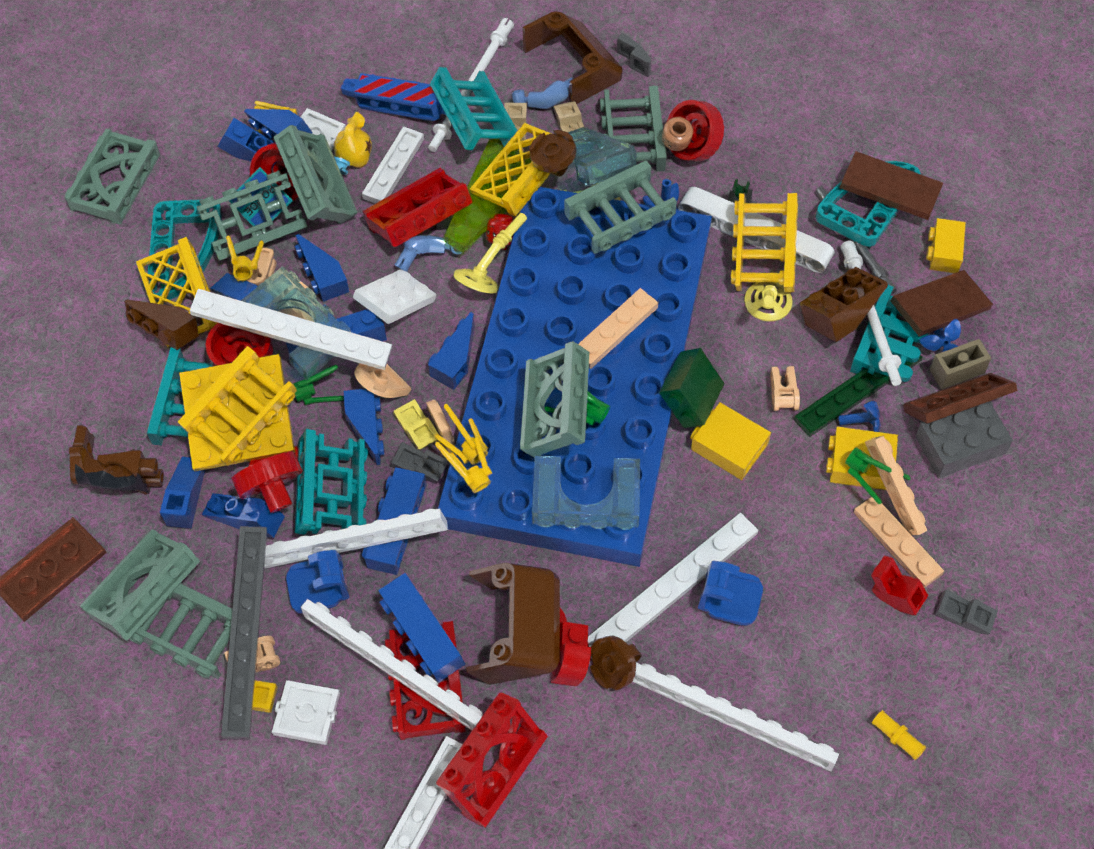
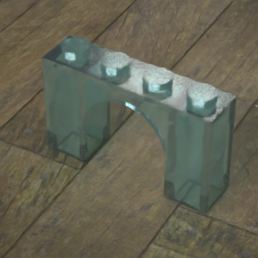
M586 127L567 132L572 136L577 148L576 157L573 160L575 162L577 180L589 186L597 184L637 165V153L631 144Z
M283 266L241 300L274 311L287 308L300 309L309 314L316 323L351 332L350 328L343 321L339 322L334 317V313L326 304L321 305L316 300L317 297L310 288L307 287L305 289L299 283L300 280L293 271L288 272ZM298 346L289 354L290 364L306 380L335 357Z
M535 456L532 505L533 524H538L541 527L565 525L568 528L591 526L596 529H603L608 526L624 530L639 526L640 459L614 458L613 487L609 495L596 504L582 505L570 500L562 491L561 457Z

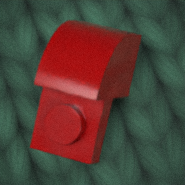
M888 556L882 558L871 574L875 582L872 591L880 600L900 612L916 616L928 597L920 579L902 575L894 559Z
M565 621L560 624V659L556 669L551 672V683L578 686L585 678L591 656V647H588V625Z

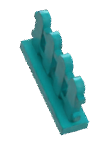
M888 285L879 297L875 309L892 355H898L901 359V365L898 368L902 382H908L912 378L913 370L905 365V362H917L921 354L920 350L912 346L913 342L921 344L919 339L928 335V333L918 336L908 322L896 318L897 315H902L890 301L893 297L891 294L894 287ZM885 310L891 312L890 316L884 314ZM869 321L850 372L857 374L864 367L868 369L867 373L873 375L875 371L889 376L888 372H883L879 368L878 363L882 356ZM893 334L907 339V342L904 343L888 336ZM869 349H875V354L869 352Z

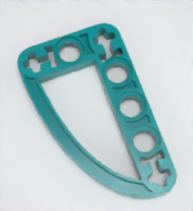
M886 161L921 174L920 170L912 164L900 161ZM840 182L819 204L815 215L816 220L820 224L863 246H874L899 209L888 208L884 204L877 202L867 218L863 219L835 205L849 192L840 188ZM873 217H881L885 222L878 223ZM849 221L854 226L846 227L842 224V222ZM870 229L874 230V231H873V234H871L870 236H867V234L869 233Z
M200 200L162 201L154 206L149 256L155 254L159 248L165 247L168 249L174 246L176 224L209 222L204 243L197 256L204 272L214 253L211 242L218 240L220 232L213 217L201 220L196 208L201 205ZM220 204L206 209L207 213L210 211L211 208L217 210L220 220L222 221L223 213ZM185 209H194V212L190 215L182 214ZM164 210H168L165 216L166 220H163L162 217ZM160 229H169L166 235L157 234ZM173 255L168 258L167 264L172 265ZM156 263L148 264V274L154 276V270L159 265ZM166 268V271L160 274L159 278L169 281L172 270ZM183 275L174 284L184 287L188 279L187 276ZM156 282L152 291L154 294L161 296L166 285L160 283L162 289L159 290V293H155L158 288ZM171 288L166 299L171 300L178 297L181 291Z

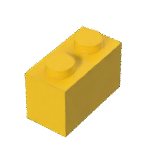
M937 218L935 226L930 227L928 241H932V245L928 246L926 260L930 261L929 270L949 273L959 272L963 262L966 222Z

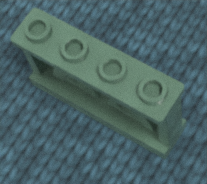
M290 125L274 136L308 219L321 218L343 224L357 215L356 207L324 134L315 135L298 130L296 126Z
M106 128L103 134L99 136L92 153L88 154L83 168L78 171L74 183L66 192L65 199L70 210L88 213L121 225L160 157L156 141L136 139L112 132ZM114 145L124 148L123 154H120L117 148H115L113 153H110ZM129 149L134 150V151H138V152L129 153ZM126 163H128L129 167L132 166L130 170L126 169ZM120 165L125 179L111 183L104 188L100 180V173ZM87 191H90L87 198H94L98 194V197L92 201L82 200ZM102 201H104V202L107 203L109 206L106 207V206H103V205H99V203H101Z
M574 341L565 344L563 349L535 360L529 359L526 361L520 449L534 458H539L541 454L573 443L575 445L585 443L589 351ZM552 369L553 374L546 373L547 370ZM557 387L562 392V401L557 405L553 417H551L544 409V404L554 388Z
M152 529L84 600L80 607L93 621L100 623L127 641L196 567L200 560L187 545L167 538ZM149 573L135 591L128 594L129 589L142 575Z

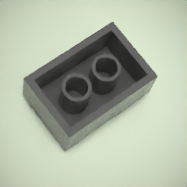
M990 401L930 423L922 422L915 436L938 478L1002 456L1007 453L1013 441Z

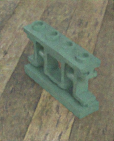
M280 171L266 175L267 180L261 183L257 179L244 184L245 189L236 191L235 187L222 192L223 197L214 200L213 196L200 200L201 205L196 208L201 220L213 217L222 237L211 242L219 261L231 256L228 246L221 248V244L227 242L225 229L237 225L241 236L251 233L252 237L233 244L235 252L238 254L258 246L261 240L266 243L308 227L300 209L291 212L287 209L281 194V190L291 187L286 173L282 175ZM278 181L282 184L273 188L277 200L265 204L261 193L253 196L250 193ZM237 198L238 202L229 205L233 214L230 218L221 221L217 210L209 213L206 211L207 208ZM258 200L266 221L245 229L237 207ZM281 208L285 219L295 217L294 221L268 231L265 230V227L273 225L269 214L272 211Z

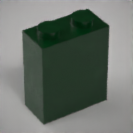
M696 348L679 353L659 393L684 428L705 425L725 383L702 349Z

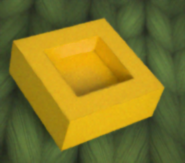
M255 680L253 710L272 712L278 689L277 684Z

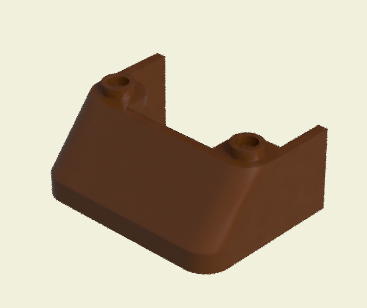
M554 11L522 27L523 51L525 53L563 35L583 58L582 66L586 73L569 81V102L575 101L576 104H579L622 79L623 70L621 65L582 22L562 12Z
M500 563L469 571L470 577L491 590L510 589L509 637L499 639L492 645L489 662L466 667V672L492 685L554 671L560 659V579L558 575L547 568L513 563Z

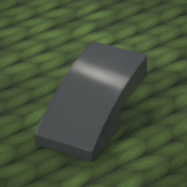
M621 33L617 38V53L630 59L631 69L649 77L651 74V59L636 41Z
M402 442L390 466L425 474L426 481L438 483L448 460L428 450L422 452Z
M946 589L940 596L934 615L966 629L989 635L998 611L977 599L968 601Z

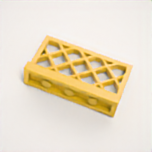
M524 123L471 186L470 192L506 208L508 214L516 217L530 200L533 193L539 189L551 174L539 171L533 166L532 162L525 165V159L530 158V151L523 152V147L530 146L533 140L544 132L545 135L552 133ZM527 132L533 134V138L522 141ZM519 149L520 154L508 157L511 151ZM521 161L522 166L510 169L509 164ZM506 167V171L494 174L497 168ZM522 173L517 180L511 181V176ZM507 178L508 183L496 186L495 181ZM492 183V188L480 189L484 184ZM508 190L502 198L497 197V193Z
M184 237L178 240L179 244L138 260L136 264L150 303L163 305L165 302L190 313L191 308L181 305L186 293L193 295L195 298L198 289L208 292L210 290L195 248L189 239ZM179 253L180 259L176 267L166 263L171 255ZM151 263L159 265L154 276L147 274L144 266ZM164 267L174 270L169 281L159 278ZM179 273L186 275L188 278L184 287L174 284ZM156 282L166 285L161 296L154 294L152 291ZM171 288L181 291L176 302L166 299ZM202 318L204 324L197 326L198 333L200 334L212 329L218 322Z

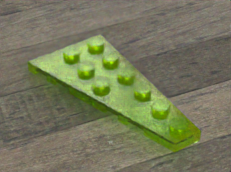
M489 139L467 186L472 204L454 214L445 233V242L463 253L487 230V222L490 218L494 217V214H503L506 211V208L478 197L469 190L504 148L500 139ZM519 150L511 151L508 157L520 154ZM530 158L525 159V165L532 162ZM521 161L509 164L510 169L522 166ZM506 167L497 168L494 174L506 171ZM522 173L511 176V181L517 180ZM507 178L495 181L496 186L508 183ZM492 183L484 184L480 189L492 188ZM508 190L497 193V197L502 198Z

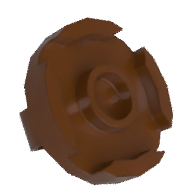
M553 130L554 133L545 135L544 132L531 143L529 147L530 159L533 166L539 171L561 177L576 157V145L572 136L566 131Z
M614 635L605 636L596 640L591 646L593 665L590 666V670L595 680L603 688L620 690L632 683L636 675V663L640 660L642 654L634 644L628 645L622 638Z

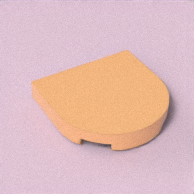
M359 363L354 371L358 382L378 396L395 398L407 396L411 391V387L388 364H386L385 370Z
M436 400L426 402L440 436L455 446L456 442L451 428Z

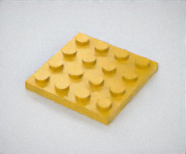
M280 355L259 358L258 367L283 387L285 382ZM231 363L179 373L185 413ZM246 374L240 381V385L265 406L276 395L252 374ZM234 392L229 393L223 399V404L247 425L258 415L253 408ZM284 405L277 412L278 416L270 425L266 424L260 431V437L253 444L249 443L243 450L242 457L236 463H231L230 465L268 458L284 452H295L288 405ZM211 412L206 418L205 423L230 444L241 434L239 430L217 412ZM194 431L191 435L188 433L192 469L194 471L227 466L219 458L223 451L200 431Z

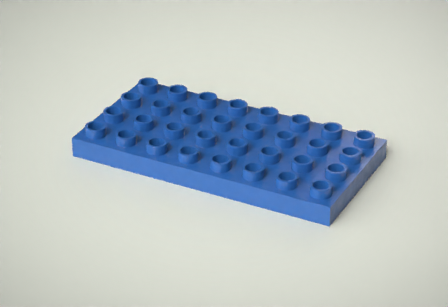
M539 187L520 211V213L526 215L527 220L513 236L461 423L470 437L475 438L468 422L472 418L483 442L488 447V455L485 458L492 471V474L488 476L491 483L483 490L473 493L464 478L450 463L438 509L441 510L447 520L448 530L640 567L672 416V410L659 391L679 353L686 349L712 216L676 210L675 215L669 220H663L653 225L649 230L641 231L626 241H620L612 245L606 251L594 254L591 250L593 234L580 217L569 221L564 214V200L577 193ZM615 199L609 201L623 222L635 216L624 201ZM638 204L643 211H646L654 207L650 205ZM601 207L588 211L602 232L614 227ZM640 288L659 302L658 308L593 368H589L588 392L610 405V410L601 424L596 421L593 425L586 423L585 443L579 445L573 443L541 454L539 458H534L520 449L526 361L529 359L535 360L563 349L565 344L572 341L579 344ZM549 369L546 373L552 375L553 370ZM557 387L549 395L544 408L546 406L556 408L562 401V392ZM547 412L551 417H553V413ZM459 431L455 447L462 451L463 448L461 446L466 440ZM455 454L467 470L476 465L482 468L481 462L472 465L470 462L464 464L461 458Z

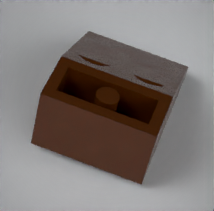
M854 267L800 302L805 324L827 338L838 342L856 330L885 291L888 284L886 281L858 267Z

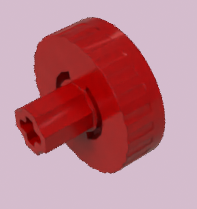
M686 100L679 103L671 111L667 121L673 117H682L690 123L692 122L693 135L691 140L693 142H690L688 147L682 151L671 150V152L683 160L703 161L709 159L718 151L724 137V121L721 113L711 103L704 101Z
M276 142L259 149L252 158L250 176L259 167L268 175L271 174L272 165L275 163L273 173L280 171L281 175L286 173L291 187L283 191L293 201L298 199V194Z
M217 323L210 330L206 339V351L212 366L232 363L247 346L259 358L273 355V345L270 337ZM238 339H247V340H249V341L252 343V345H251L248 341H245V340H239V341H236V340H238Z
M289 451L256 462L236 473L231 479L240 499L263 494L270 512L275 513L292 505L284 484L298 477L303 470L295 452Z

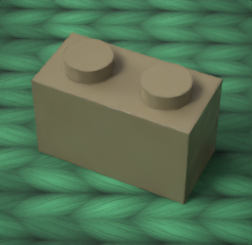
M980 339L936 354L930 367V372L942 390L985 374L991 357Z

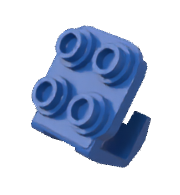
M337 550L320 551L308 555L309 561L292 565L286 575L290 603L292 608L298 613L303 614L301 607L307 599L314 604L320 602L327 608L337 606L340 601L350 598L343 574L342 557Z
M711 561L705 577L707 580L703 593L700 596L698 609L708 612L714 619L738 625H750L757 618L763 593L762 583L754 575L739 572L740 567L726 562Z

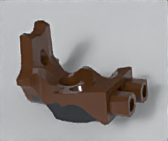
M77 425L73 446L69 447L70 478L73 484H89L92 487L110 490H136L144 495L150 493V487L163 486L164 472L162 469H158L156 458H145L141 450L132 449L126 452L98 455L97 460H95L92 453L94 435L89 432L87 427Z

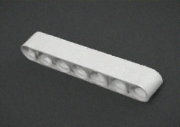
M690 187L678 205L679 211L712 216L711 227L733 236L734 224H738V215L734 213L735 203L697 187ZM745 213V226H782L781 223L761 214ZM797 230L796 264L813 272L823 273L834 255L833 247L826 242ZM744 236V242L760 249L781 250V247H785L786 239H782L781 236Z

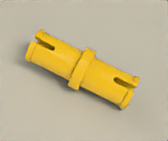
M884 710L879 712L872 721L873 725L890 738V742L893 745H899L914 760H917L925 751L926 746L907 732L908 728L905 725L900 726Z

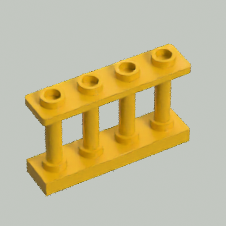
M788 193L787 201H783V203H746L745 194H739V201H735L734 213L738 215V224H734L733 237L737 238V247L732 249V261H736V270L731 271V284H735L737 291H742V282H776L784 285L785 292L794 293L798 218L797 193ZM745 213H782V215H787L786 224H782V226H745ZM744 236H781L782 239H786L785 247H781V250L744 249ZM743 259H780L781 262H785L784 271H780V273L743 272Z
M248 346L178 421L182 428L190 435L194 431H200L220 448L223 453L219 458L227 466L231 463H236L242 457L243 450L249 443L253 444L260 437V431L266 424L270 425L275 421L278 416L277 412L284 405L287 406L293 401L297 391L290 381L282 387L258 367L260 359ZM246 374H252L276 394L266 406L240 385V381ZM234 392L258 413L249 425L223 404V399L229 393ZM211 412H217L241 432L232 444L205 423L206 418Z

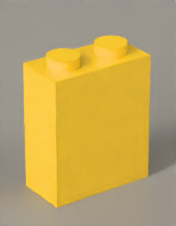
M719 402L716 408L712 409L705 425H702L701 428L697 426L690 437L692 440L691 450L743 480L769 444L771 432Z
M837 427L834 436L830 435L828 450L832 451V458H828L826 464V473H830V482L862 487L855 477L847 473L850 467L845 462L849 454L857 447L871 456L865 442L874 437L884 436L892 446V455L896 461L898 435ZM871 465L866 473L859 472L871 488L886 490L876 466Z

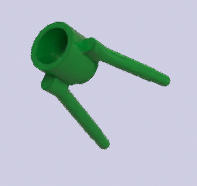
M338 365L327 368L307 379L292 383L297 390L295 393L297 401L304 400L305 405L319 402L344 401V395L312 397L313 394H316L313 383L334 373L338 369Z
M587 392L586 423L593 425L596 421L601 424L610 410V405ZM546 406L544 409L546 412L554 413L556 408Z
M856 447L846 459L845 464L850 467L847 473L855 477L877 504H882V500L861 477L859 472L866 473L871 465L889 473L892 472V469ZM904 473L903 479L910 480L911 477Z

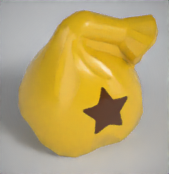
M355 112L353 117L347 119L348 124L345 129L340 131L335 138L334 156L347 160L351 166L359 168L368 163L372 142L370 136L361 130L364 126L365 118L359 112Z

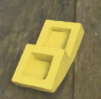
M415 399L393 411L395 418L418 450H422L438 441L434 437L438 432L430 419L426 418Z

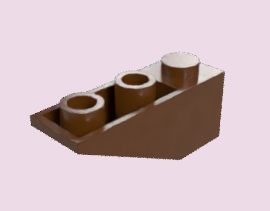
M128 299L124 301L126 307L125 314L130 323L139 326L146 333L155 336L162 343L168 344L176 350L199 336L196 317L180 307Z

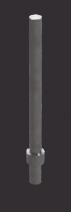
M819 187L815 191L821 201L828 194L823 187ZM848 221L842 222L844 226L851 227ZM853 241L856 245V250L871 269L872 275L894 287L891 294L893 295L897 289L888 278L889 274L886 269L878 264L866 246Z

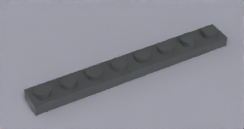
M240 526L221 732L222 739L250 740L267 527Z

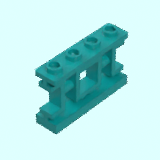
M306 429L301 435L298 442V461L303 472L297 477L295 533L305 535L308 531H312V534H317L321 529V523L341 525L342 529L352 525L361 526L366 524V518H363V510L367 503V496L364 494V486L367 482V471H364V463L368 456V450L365 448V439L359 438L355 442L354 439L348 438L344 444V449L324 446V434L319 433V435H316V430ZM315 456L328 458V465L318 463L315 467ZM352 457L351 468L339 467V460L349 461ZM323 476L342 478L343 495L323 493ZM313 504H327V512L316 511L313 515ZM351 504L350 516L337 514V506L348 507Z

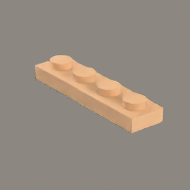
M640 288L585 337L578 345L589 351V368H593L658 308L659 302Z
M884 436L869 439L865 444L871 457L892 469V472L889 473L876 467L904 528L911 535H920L928 531L925 526V517L915 505L914 494L903 479V470L896 463L892 455L893 449L891 444Z
M871 497L855 508L854 514L913 578L920 579L924 588L943 575L944 570L883 504H877Z

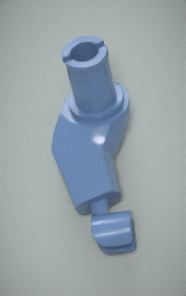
M569 78L564 82L555 81L544 91L529 92L527 97H525L523 89L515 90L512 93L513 102H527L528 107L550 109L567 99L569 95V81L573 80V78Z
M431 235L414 236L404 242L403 246L405 248L394 265L408 272L417 254L445 253L446 249L454 254H461V251H454L453 246L455 243H464L459 240H452L449 243L446 242V238Z

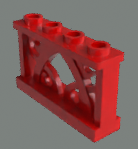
M438 168L362 212L370 231L378 233L389 241L393 247H397L472 204V199L465 183L456 181L448 176L444 169Z
M453 621L442 622L443 624H440L456 647ZM395 629L389 630L390 639H385V646L394 653L393 657L401 662L403 660L410 662L417 670L421 666L420 663L424 661L421 655L414 656L411 650L407 656H403L400 653L401 645L405 641L410 640L406 633L400 635L398 630ZM458 669L448 676L449 680L440 682L438 687L445 692L447 689L453 691L460 697V702L463 703ZM388 674L389 680H394V689L390 690L391 706H396L397 715L392 716L393 732L399 733L400 740L451 732H466V727L454 718L451 721L431 723L433 714L445 717L451 716ZM402 692L410 699V701L406 702L404 705L402 701ZM423 709L427 711L425 720L419 725H412L406 720V715L410 710L416 711L415 719L421 716Z
M500 692L438 778L436 784L458 806L465 818L486 828L548 735L544 730L539 729L521 706L518 699ZM502 743L499 759L491 770L483 772L485 755L491 747ZM470 784V786L467 789L461 791L465 785ZM470 795H473L469 801L466 799Z

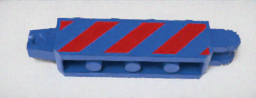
M360 73L358 79H345L341 86L342 94L356 98L360 109L431 121L439 119L441 114L446 115L430 84Z

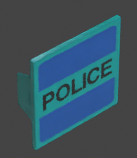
M259 167L236 191L245 189L244 184L255 179L259 183L266 181V175L268 174ZM273 183L250 193L252 196L261 193L265 204L277 200L273 188L278 185ZM281 190L285 204L288 206L293 200ZM237 198L228 200L231 204L238 202ZM258 200L237 207L240 214L252 226L266 221ZM281 208L269 213L272 221L282 212Z

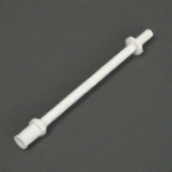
M503 18L498 28L490 35L492 42L468 81H474L478 72L486 69L498 47L506 44L507 36L514 27V23L511 20L505 25L508 18ZM462 90L461 95L469 96L472 90ZM447 116L442 124H435L433 127V132L436 135L428 146L432 152H436L443 139H450L452 136L450 130L452 124Z
M853 241L842 243L840 249L844 256L845 268L847 270L854 267L861 269L863 259L858 254L855 243ZM873 305L867 316L882 355L878 365L881 371L888 372L892 385L897 386L902 382L898 372L901 359L898 355H892L875 306Z

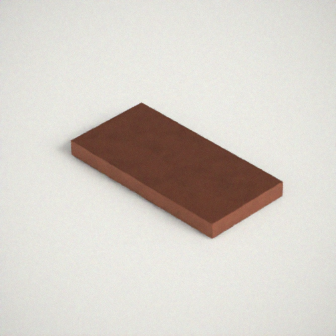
M855 151L840 188L929 220L943 182Z
M965 270L893 295L890 300L918 336L946 327L954 319L961 321L990 310L993 306V303Z
M988 373L903 404L905 413L925 423H930L1018 390L1015 382L993 373Z
M72 517L0 576V597L25 622L107 552Z

